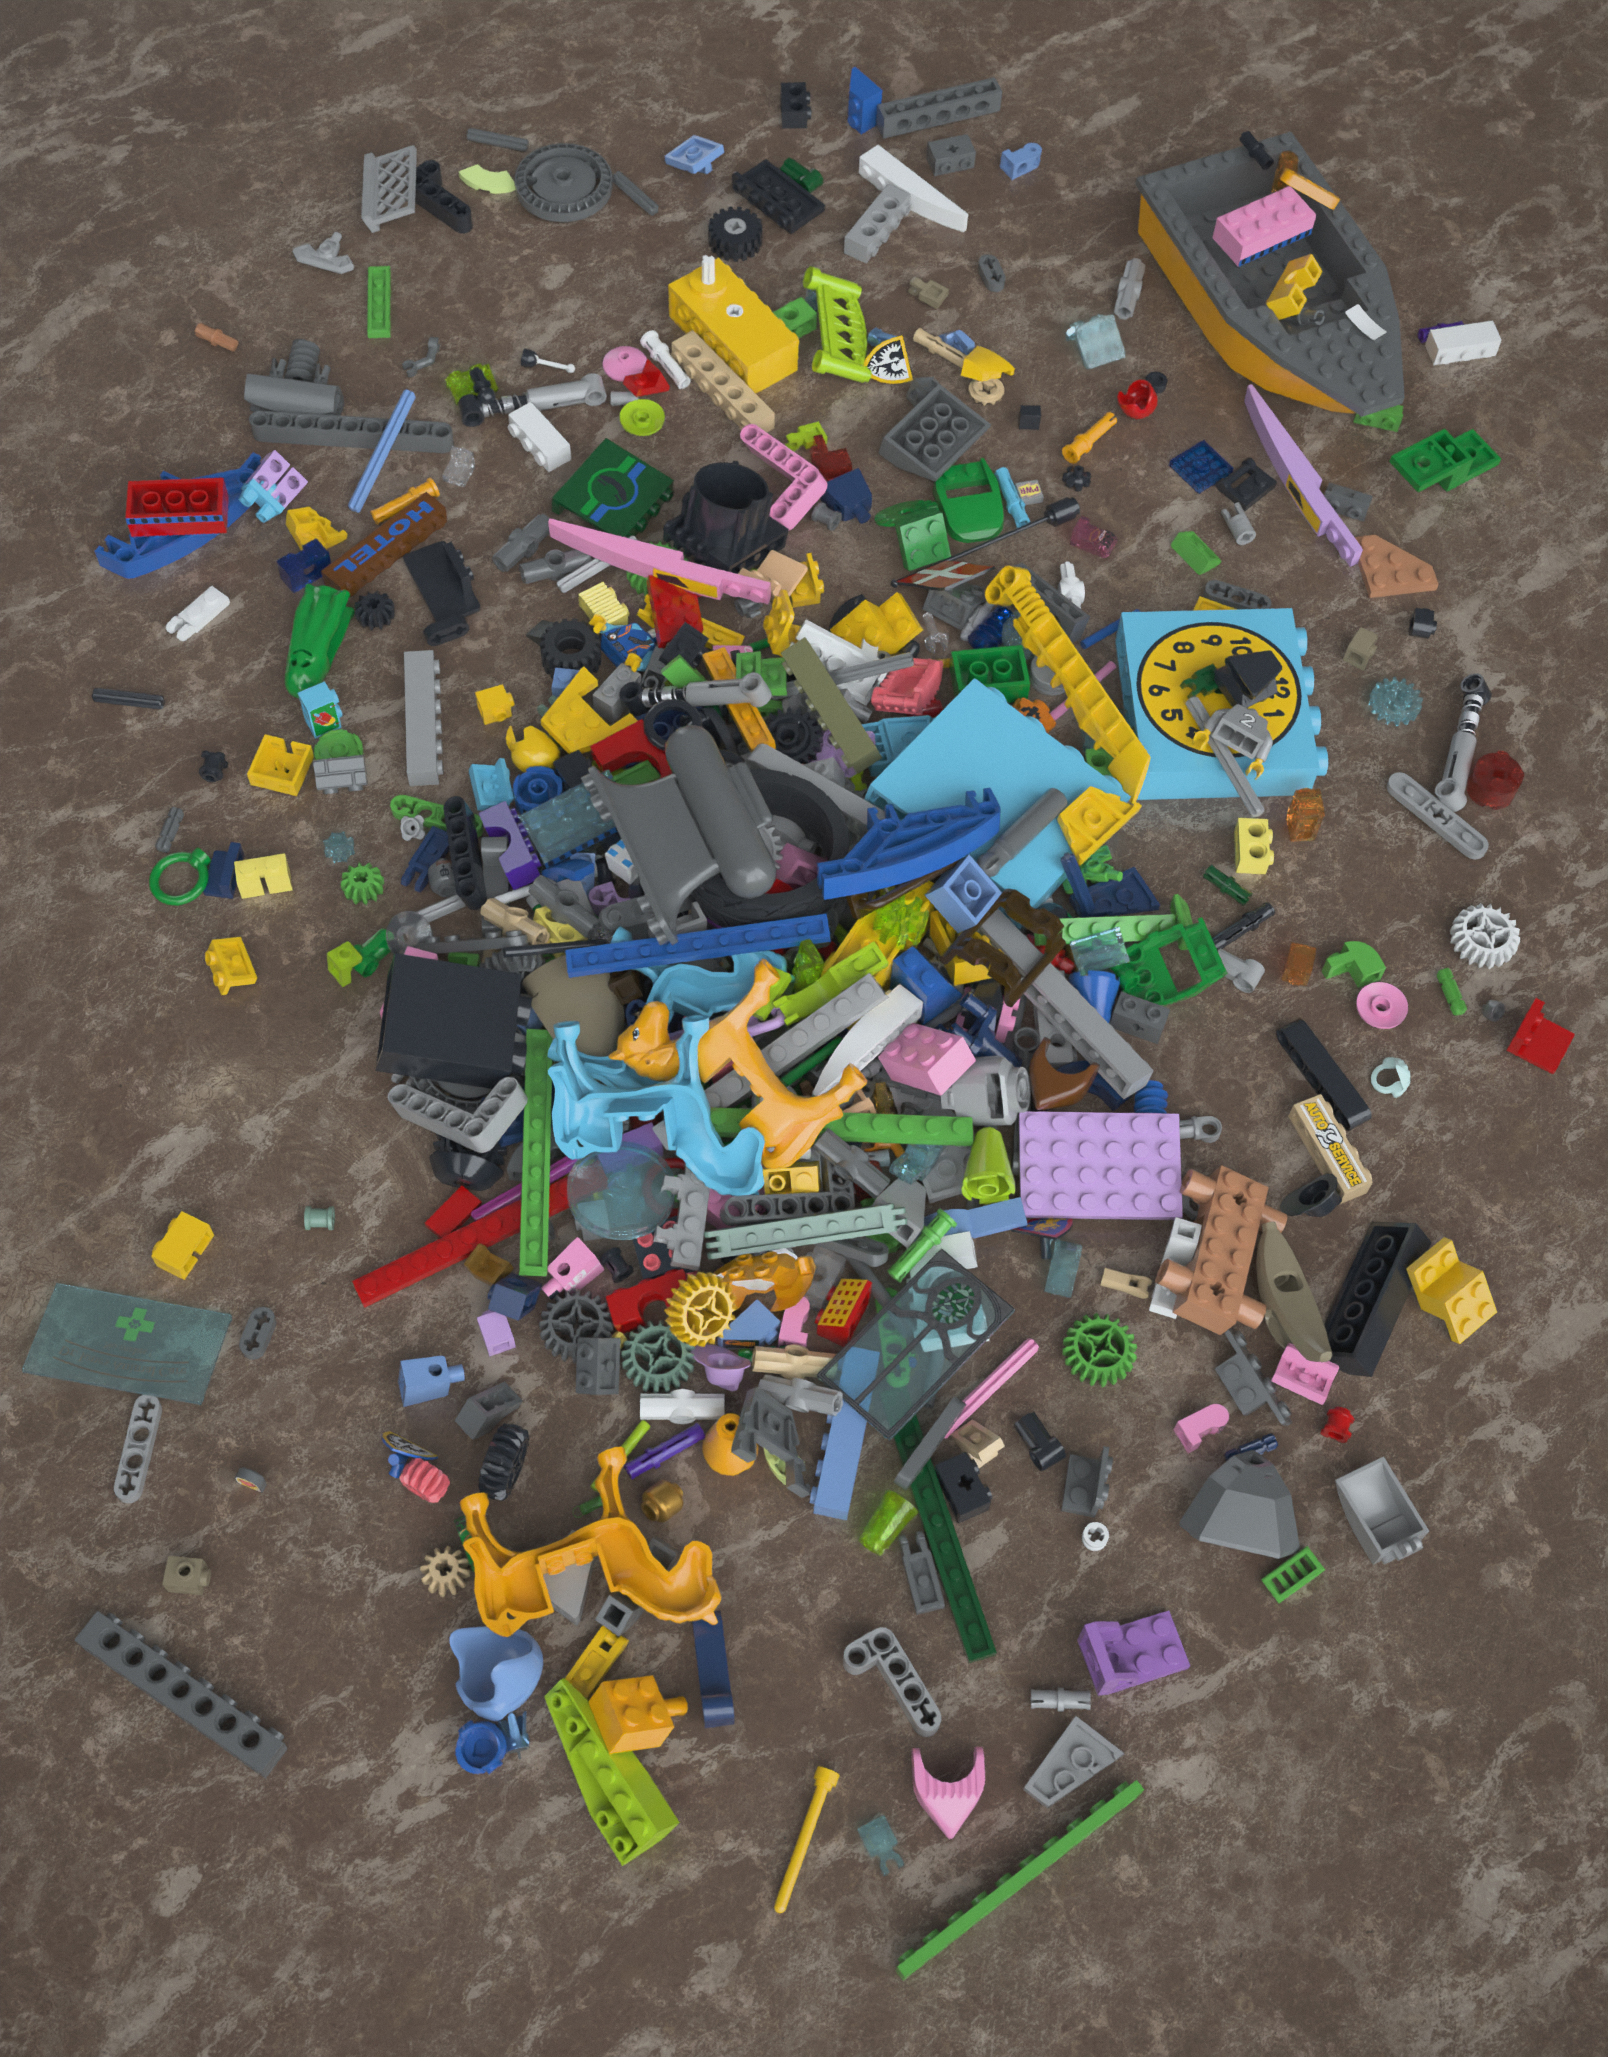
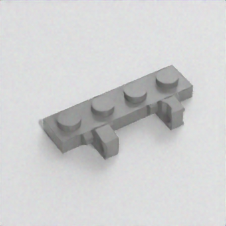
M685 1165L683 1174H678L677 1177L664 1176L662 1180L661 1192L664 1190L671 1191L672 1194L677 1195L676 1199L680 1200L677 1222L673 1224L672 1228L669 1227L668 1229H662L658 1225L655 1229L653 1242L667 1244V1249L673 1250L670 1266L697 1271L700 1266L710 1188L706 1187Z

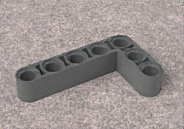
M820 1154L823 1192L734 1196L729 1198L721 1207L720 1219L727 1226H741L839 1211L835 1207V1201L842 1202L845 1210L854 1209L853 1181L850 1182L840 1177L843 1182L842 1185L835 1184L832 1180V1175H839L834 1170V1165ZM808 1203H815L819 1208V1213L812 1212L808 1207ZM782 1204L790 1205L793 1214L785 1213L782 1210ZM755 1205H762L766 1209V1215L758 1214L755 1210ZM728 1206L738 1208L740 1216H732L728 1211Z

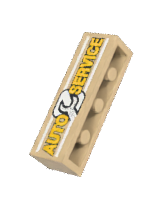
M1320 1094L1293 1105L1288 1117L1321 1174L1328 1173L1337 1177L1338 1184L1336 1190L1342 1199L1340 1204L1366 1194L1373 1183L1371 1173L1366 1167H1363L1359 1160L1357 1149L1346 1138V1131L1343 1125L1335 1119L1330 1103L1325 1102Z

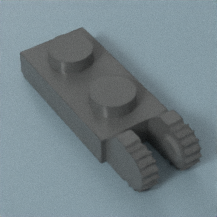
M922 1531L915 1532V1540L919 1548V1553L910 1554L906 1536H898L902 1563L916 1615L944 1609L945 1607L931 1551L927 1548Z

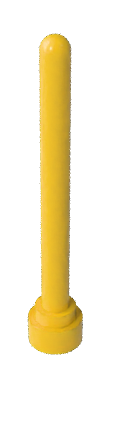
M817 1766L813 1779L815 1780L814 1786L816 1789L774 1904V1909L777 1913H783L786 1910L826 1794L831 1792L832 1787H836L840 1775L830 1769Z

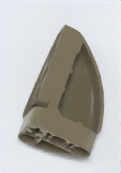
M565 954L545 963L524 978L523 987L528 995L532 996L531 1007L553 1039L556 1037L554 1034V1024L564 1021H578L580 1024V1034L575 1042L579 1052L590 1056L606 1057L617 1050L618 1036L624 1032L623 1005L620 1004L618 998L608 986L610 972L569 978ZM595 1079V1080H596L597 1082H599L600 1084L605 1085V1084L602 1083L601 1081Z

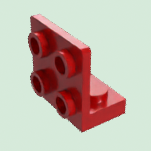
M1535 998L1506 1051L1550 1074H1554L1575 1034L1544 1018L1545 1014L1540 1011L1545 1002Z

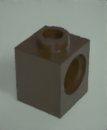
M630 969L610 972L608 986L616 995L621 1005L644 995V979L639 971Z

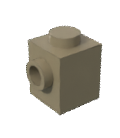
M168 1556L162 1585L168 1592L203 1595L204 1586L208 1587L210 1583L211 1570L208 1569L203 1559Z

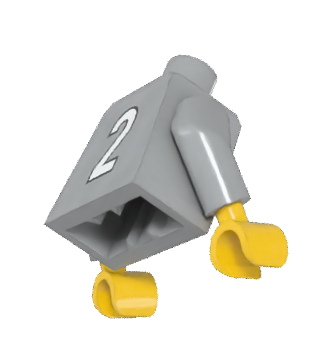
M1236 704L1232 709L1227 708L1215 711L1203 726L1204 730L1198 731L1195 734L1192 745L1196 740H1202L1203 744L1200 750H1204L1209 741V735L1212 734L1211 737L1252 760L1253 758L1255 759V762L1251 763L1245 770V775L1247 776L1254 769L1257 773L1256 780L1264 771L1262 762L1266 761L1273 745V740L1267 730L1268 721L1265 718L1259 716L1255 709H1247L1242 705Z

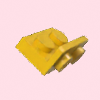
M806 553V561L799 563L806 565L808 570L790 595L793 608L819 604L821 593H824L823 581L818 579L817 576L819 575L818 562L813 561L811 553Z
M241 937L214 939L211 941L208 950L205 952V962L211 968L213 982L215 986H218L221 995H227L231 986L255 984L257 976Z

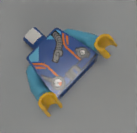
M595 614L589 624L595 626L593 630L596 634L602 633L601 651L616 667L623 663L625 666L630 667L633 672H645L655 649V643H657L655 628L645 632L638 623L612 625L607 623L603 616Z

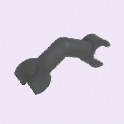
M430 336L428 352L425 358L415 362L413 360L403 362V370L412 368L407 370L408 377H414L418 370L434 363L436 354L440 350L438 337Z

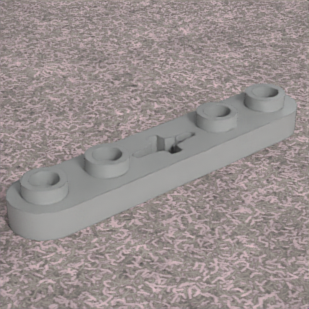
M1399 772L1391 775L1386 787L1391 796L1466 857L1475 860L1484 857L1489 844L1483 835L1407 774ZM1440 813L1442 815L1441 817L1437 818L1433 817V814L1436 815Z

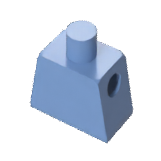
M445 1356L400 1361L398 1384L403 1407L445 1397L448 1395L450 1383L465 1380L462 1364L447 1367Z

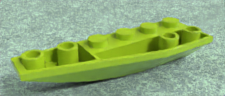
M564 1678L544 1698L588 1811L623 1866L661 1841L680 1822L646 1769L632 1751L608 1753L588 1703L589 1701Z

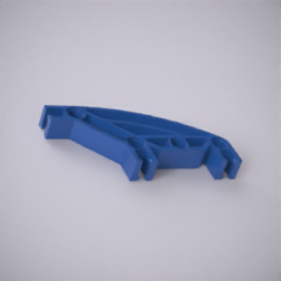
M254 452L239 469L191 478H224L229 496L227 528L249 508L239 501V497L243 491L241 487L261 464L260 455ZM165 471L160 474L161 480L180 479ZM220 533L131 537V534H129L131 544L108 535L105 538L108 552L103 551L104 547L98 546L95 554L101 567L124 578L131 579L179 560L205 545Z
M983 788V802L978 803L974 798L976 797L974 790L966 791L965 806L956 805L909 813L902 821L899 820L892 804L885 805V819L879 820L876 816L878 814L876 807L867 808L868 832L844 859L817 863V884L819 889H822L823 899L855 895L901 884L939 870L973 852L994 837L1000 830L1001 808L991 788Z

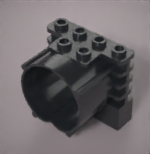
M733 461L732 463L718 462L706 465L696 473L693 486L683 496L681 514L668 520L663 527V540L667 543L671 540L674 541L673 547L677 550L683 547L684 555L687 557L694 555V561L697 564L705 562L707 567L738 574L742 568L749 571L763 562L771 550L778 552L785 548L789 529L769 516L774 494L769 492L768 485L762 476L754 470L740 465L738 461Z

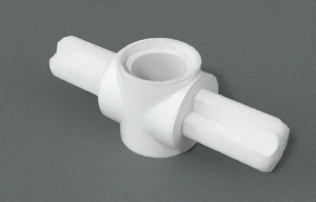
M1065 562V564L1060 565L1062 580L1058 583V591L1081 609L1080 605L1084 602L1085 597L1084 583L1075 577L1074 565L1070 564V562Z

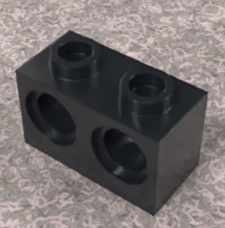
M781 82L782 129H806L807 119H811V106H807V104H810V91H806V82Z

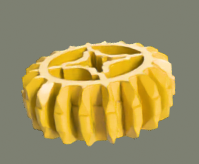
M697 1272L696 1276L688 1274L687 1282L679 1280L680 1287L678 1289L671 1288L674 1296L673 1298L666 1299L671 1305L664 1309L666 1314L669 1315L665 1321L671 1326L669 1329L671 1333L681 1342L694 1347L696 1345L705 1347L707 1342L715 1344L716 1336L724 1338L722 1333L724 1329L731 1330L728 1323L730 1320H736L732 1312L738 1309L736 1304L733 1303L737 1297L732 1293L733 1288L731 1285L721 1282L723 1281L722 1277H717L711 1272L706 1274Z

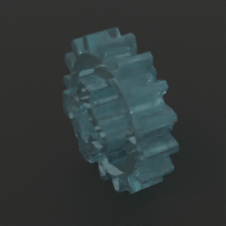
M1393 677L1392 682L1385 678L1382 684L1377 682L1375 688L1372 689L1369 705L1373 706L1371 712L1379 713L1377 719L1385 718L1387 725L1391 721H1394L1396 726H1399L1400 721L1408 725L1410 720L1415 721L1422 709L1423 698L1418 697L1421 691L1413 690V683L1405 684L1406 679L1404 678L1401 682H1397L1396 677Z

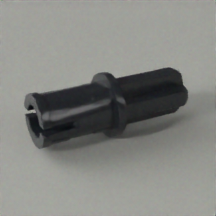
M1250 131L1243 132L1239 140L1248 150L1249 157L1254 158L1263 170L1269 169L1273 165L1274 160L1264 149V144L1259 143Z

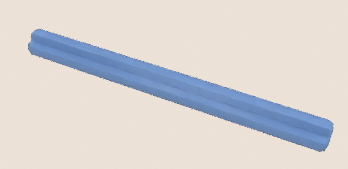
M405 389L402 392L348 504L350 510L357 513L361 511L415 400V394L412 391Z

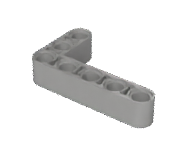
M514 1077L501 1079L474 1114L405 1084L394 1086L389 1091L387 1097L400 1117L480 1153L487 1152L494 1147L528 1101L527 1095Z

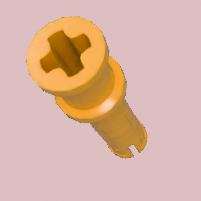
M1107 412L1084 434H1078L1070 445H1065L1062 448L1064 458L1069 463H1077L1080 460V456L1083 453H1088L1092 449V444L1117 423L1116 417L1110 421L1114 414Z
M429 477L425 483L417 487H410L408 493L379 508L371 510L370 513L373 515V520L377 525L396 515L425 492H428L432 497H439L440 493L435 482Z

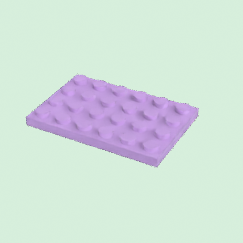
M1025 1112L1018 1114L1019 1187L1026 1218L1175 1220L1176 1217L1183 1218L1182 1194L1180 1193L1182 1184L1179 1114Z

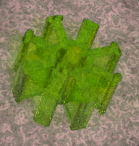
M906 894L896 899L895 902L876 909L873 921V930L881 929L879 941L886 944L887 940L894 935L897 938L895 948L902 950L905 947L907 938L913 943V946L920 943L922 933L925 931L929 918V911L920 912L923 901L916 896L915 900L909 905L905 904Z

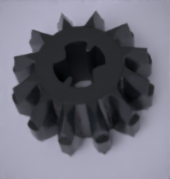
M377 590L374 594H371L367 591V596L359 595V601L355 602V618L363 628L369 626L371 631L375 627L382 630L383 625L390 626L391 620L395 619L394 602L392 599H389L387 593L380 594Z

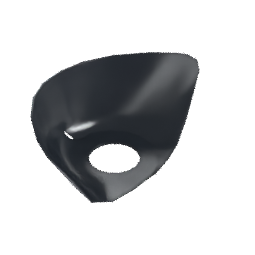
M440 1152L429 1156L435 1177L441 1183L460 1188L461 1185L455 1184L453 1181L468 1183L470 1186L463 1187L469 1190L484 1191L490 1189L504 1174V1171L493 1163L470 1154Z

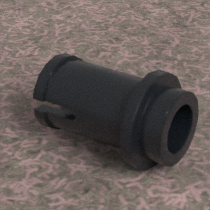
M606 857L597 859L595 861L598 874L596 885L599 886L612 881L614 886L616 880L613 878V873L608 867Z

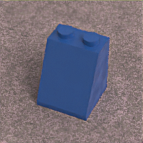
M912 946L893 960L889 990H893L900 984L923 1001L921 1018L918 1019L923 1026L962 997L958 989L915 947Z

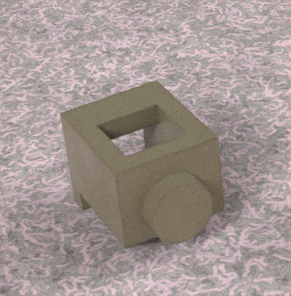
M1360 627L1348 645L1343 661L1364 671L1369 659L1373 657L1378 647L1374 645L1378 635Z

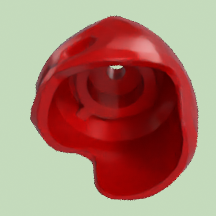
M1139 379L1129 386L1125 395L1119 391L1117 402L1125 415L1133 419H1143L1154 412L1158 404V398L1151 384L1146 380Z

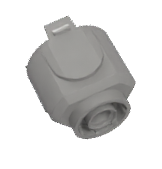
M974 1057L976 1061L952 1084V1087H949L941 1095L942 1109L955 1110L956 1117H972L973 1126L1012 1125L1016 1120L1017 1114L1025 1113L1030 1104L1031 1088L1026 1069L1024 1067H1014L1005 1057Z

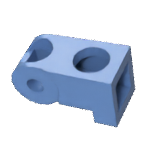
M1028 143L1024 148L1013 153L1008 149L1002 152L1000 168L1012 180L1026 174L1039 166L1042 148L1036 143Z

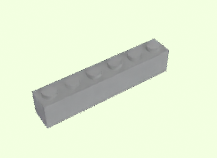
M433 650L404 652L406 759L409 786L439 785V775H443V762L438 760V754H443L442 739L438 740V734H442L441 719H437V714L442 713L441 700L437 699V694H441L440 679H436V674H440V662L435 660Z

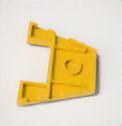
M585 667L580 669L541 719V726L568 754L580 750L582 754L591 751V745L638 721L629 713L609 726L581 698L598 687V680Z

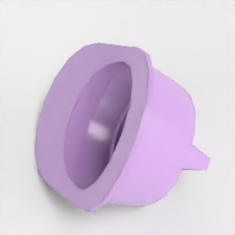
M716 1345L696 1346L695 1350L691 1351L695 1355L692 1357L704 1365L709 1383L730 1391L738 1389L739 1383L743 1379L745 1368L751 1365L750 1360Z

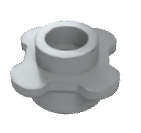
M416 815L415 818L404 816L401 819L400 829L404 840L410 841L412 838L422 840L425 837L426 833L423 830L425 820L423 816Z

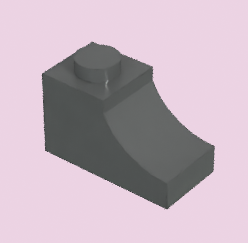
M502 1382L469 1397L456 1417L455 1422L472 1440H475L491 1432L504 1417L518 1409L523 1400L506 1382Z

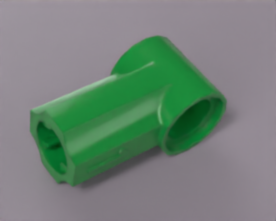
M381 928L363 945L357 944L353 946L362 956V962L352 968L362 977L366 978L372 975L378 968L379 961L391 952L387 941L393 940L392 933L387 931V929Z

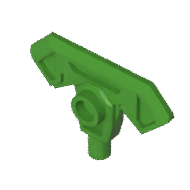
M1107 845L1101 846L1082 865H1079L1085 881L1090 880L1092 883L1108 882L1109 879L1115 881L1122 880L1123 873L1121 871H1116L1113 866L1103 863L1112 859ZM1066 878L1062 883L1064 890L1067 894H1072L1073 890L1068 878Z

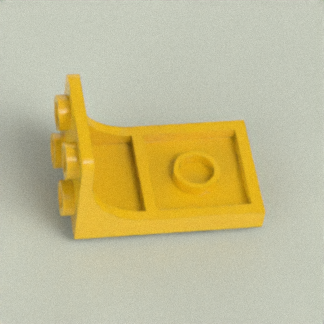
M780 589L778 596L776 595L773 598L772 609L769 615L765 616L763 628L766 631L772 653L783 657L781 652L786 650L791 642H798L796 634L801 628L799 625L792 624L795 614L785 589Z

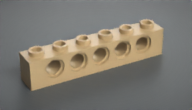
M694 331L672 342V358L685 371L686 375L698 384L700 390L704 393L706 392L712 398L713 403L719 406L726 413V416L739 426L740 430L749 424H755L765 432L774 429L775 413Z

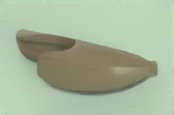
M1276 1222L1261 1224L1263 1233L1258 1244L1256 1259L1257 1285L1260 1302L1266 1305L1264 1318L1271 1335L1284 1349L1288 1343L1293 1344L1308 1361L1321 1363L1330 1361L1332 1351L1319 1308L1292 1249L1277 1229Z

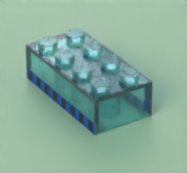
M609 769L601 773L609 780L616 782ZM583 783L519 816L528 837L546 869L618 832L613 819L606 823L603 822L590 799V792L587 791Z

